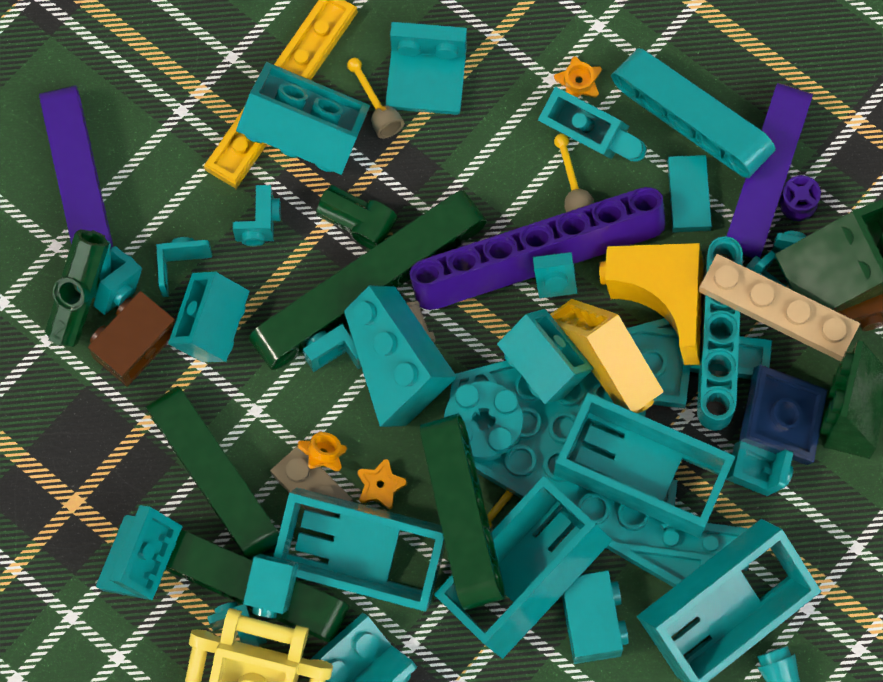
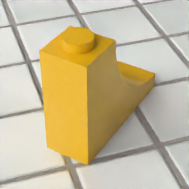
M700 243L607 246L606 261L600 262L599 275L601 285H607L610 298L637 302L658 312L671 324L679 337V347L684 365H700L703 294L698 291L704 278V260Z
M574 299L569 300L550 314L594 368L591 372L603 386L614 404L632 412L640 413L651 407L654 403V398L664 392L618 314Z

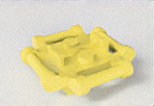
M229 608L221 637L215 636L206 630L196 629L191 631L189 645L192 649L185 682L202 681L207 652L215 653L209 682H297L299 675L309 677V682H326V680L331 679L333 665L324 660L302 658L309 628L296 625L294 629L243 616L242 611ZM237 631L290 644L289 654L235 641Z

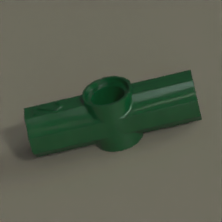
M80 229L75 232L62 277L53 286L54 303L44 332L49 338L48 341L59 346L71 347L79 343L92 299L97 294L100 283L99 276L110 244L106 240L105 235L94 230ZM73 283L79 288L80 293L76 291Z

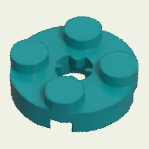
M489 381L464 384L456 390L455 395L446 406L444 417L457 413L461 415L468 432L473 457L476 461L495 460L510 448L512 449L520 439L523 429L522 409L516 394L500 384ZM480 412L489 413V417L495 419L494 425L491 427L488 424V430H479L478 423L472 421L476 414L480 416Z

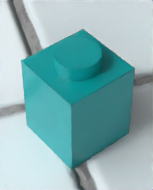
M264 554L254 556L243 605L253 607V614L267 618H276L277 613L283 614L288 611L299 563Z

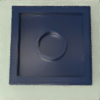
M763 365L754 367L739 441L775 454L786 449L793 452L792 460L805 465L814 463L828 390Z

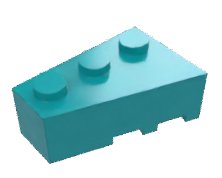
M369 285L344 310L380 427L407 426L457 376L396 287Z

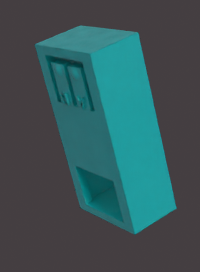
M587 392L556 461L553 475L700 538L735 456ZM586 420L624 435L622 439L590 425L583 440V443L615 456L614 460L583 446L580 447L574 462L569 460ZM681 460L718 475L700 517L664 502Z
M544 476L491 532L505 595L513 603L486 632L462 608L452 575L434 593V596L484 645L502 659L612 541L590 517ZM562 507H565L584 525L581 530L577 526L571 530L574 524L563 513L559 512ZM558 513V515L547 525V523ZM546 526V528L535 538V536ZM571 530V532L559 543V541Z
M297 487L289 492L274 557L299 563L297 578L426 612L431 605L446 545L441 525ZM301 504L340 514L338 518L305 509L303 514L302 528L335 537L333 541L299 532L295 550L329 559L328 563L289 553ZM400 530L435 539L423 590L388 581Z
M760 519L641 612L637 618L678 679L683 682H709L822 591L783 529ZM771 548L788 577L759 599L741 570ZM697 617V619L693 623H691L688 627L682 630L674 638H671L674 634H676L679 630H681L684 626H686L688 623H690L693 619ZM707 636H709L708 639H706V640H705L703 643H701L698 647H696L694 650H692L689 654H687L685 657L683 656V655L686 654L688 651H690L693 647H695L698 643H700L703 639H705Z

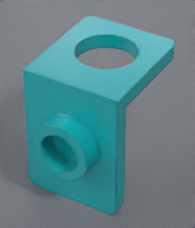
M180 237L173 239L172 243L156 244L158 283L162 296L169 297L167 262L211 258L212 250L208 240L195 241L193 238Z

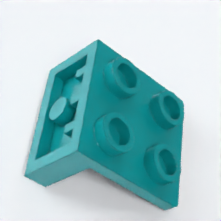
M391 22V58L386 105L394 107L396 110L460 114L467 51V28Z
M140 505L136 516L126 515L123 518L96 587L106 592L153 600L171 553L175 548L182 526L152 507Z
M365 613L358 616L310 659L324 660L333 665L331 679L326 680V682H408L411 673L417 669V666L410 658L389 643Z

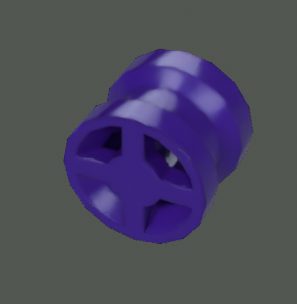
M804 175L794 176L789 179L783 187L780 196L779 206L781 212L793 221L809 219L815 213L821 198L819 184L814 179Z

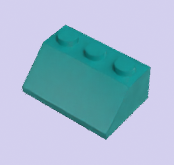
M266 62L249 94L236 131L244 134L253 142L266 143L278 148L289 157L302 158L314 163L323 171L342 175L370 105Z

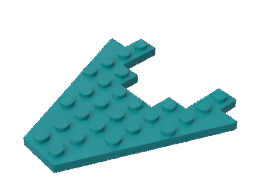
M665 318L626 328L664 391L654 398L653 405L685 409L690 372L699 373V365H684L679 347V337L674 328ZM722 327L710 329L711 334L717 339L722 340L730 337L728 331ZM739 336L738 378L751 380L753 369L758 365L769 368L772 340ZM506 360L455 374L457 378L452 382L450 399L455 395L456 390L464 384L489 381L500 384L516 394L523 413V429L518 443L495 460H474L477 474L511 492L520 499L544 476L612 539L606 549L670 586L675 587L749 529L707 523L701 537L697 538L553 475L556 461L587 392L613 403L592 372L563 399L544 404L542 400L531 393L527 381ZM713 364L708 367L712 375H728L727 369L720 364ZM646 410L637 414L645 417ZM480 412V416L476 414L472 420L478 423L479 430H488L487 425L489 424L492 427L495 423V419L490 418L487 412ZM586 420L569 460L574 462L581 446L614 460L615 456L583 443V440L590 425L622 439L624 435ZM672 480L664 502L675 506L678 480ZM565 507L559 510L574 524L572 529L575 526L580 530L584 527ZM748 565L747 567H745L743 570H744V571H747L748 568H749V565Z

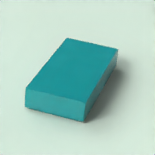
M706 155L668 157L672 232L710 231L712 225Z

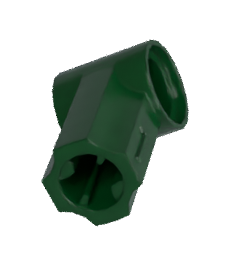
M334 185L325 190L316 209V216L349 232L355 241L369 249H373L386 239L398 218L397 214L386 205L374 200H369L367 203Z

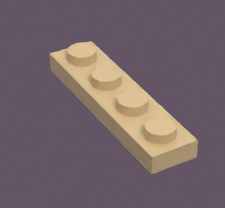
M716 254L698 291L839 361H842L844 353L847 351L860 325L859 322L719 254Z

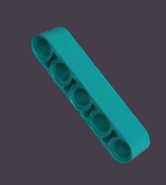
M636 49L611 74L612 81L622 93L742 177L750 178L775 152L774 143L763 131L643 49Z
M727 236L718 237L712 241L704 263V277L716 254H726L731 257L733 262L742 265L743 252L738 241ZM703 294L697 416L702 426L716 431L728 426L736 408L740 312ZM722 327L728 331L730 337L722 340L717 339L711 334L710 329ZM713 364H720L727 369L728 375L716 377L710 373L708 367ZM714 401L720 402L726 408V413L718 416L713 415L708 411L706 405Z

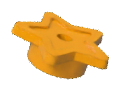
M574 56L566 71L555 74L554 79L566 87L567 93L577 98L581 95L596 98L599 92L595 80L600 75L602 68L591 67ZM580 77L583 81L578 83L576 78Z
M319 431L312 436L310 441L298 442V448L308 455V467L310 469L325 466L338 472L342 468L339 457L346 452L347 447L341 445L336 436Z
M384 459L375 470L359 469L357 472L364 484L359 498L361 503L375 501L381 503L387 509H391L396 491L407 485V481L404 478L392 474L390 462L387 459ZM379 481L384 482V486L382 488H379L377 486V483Z

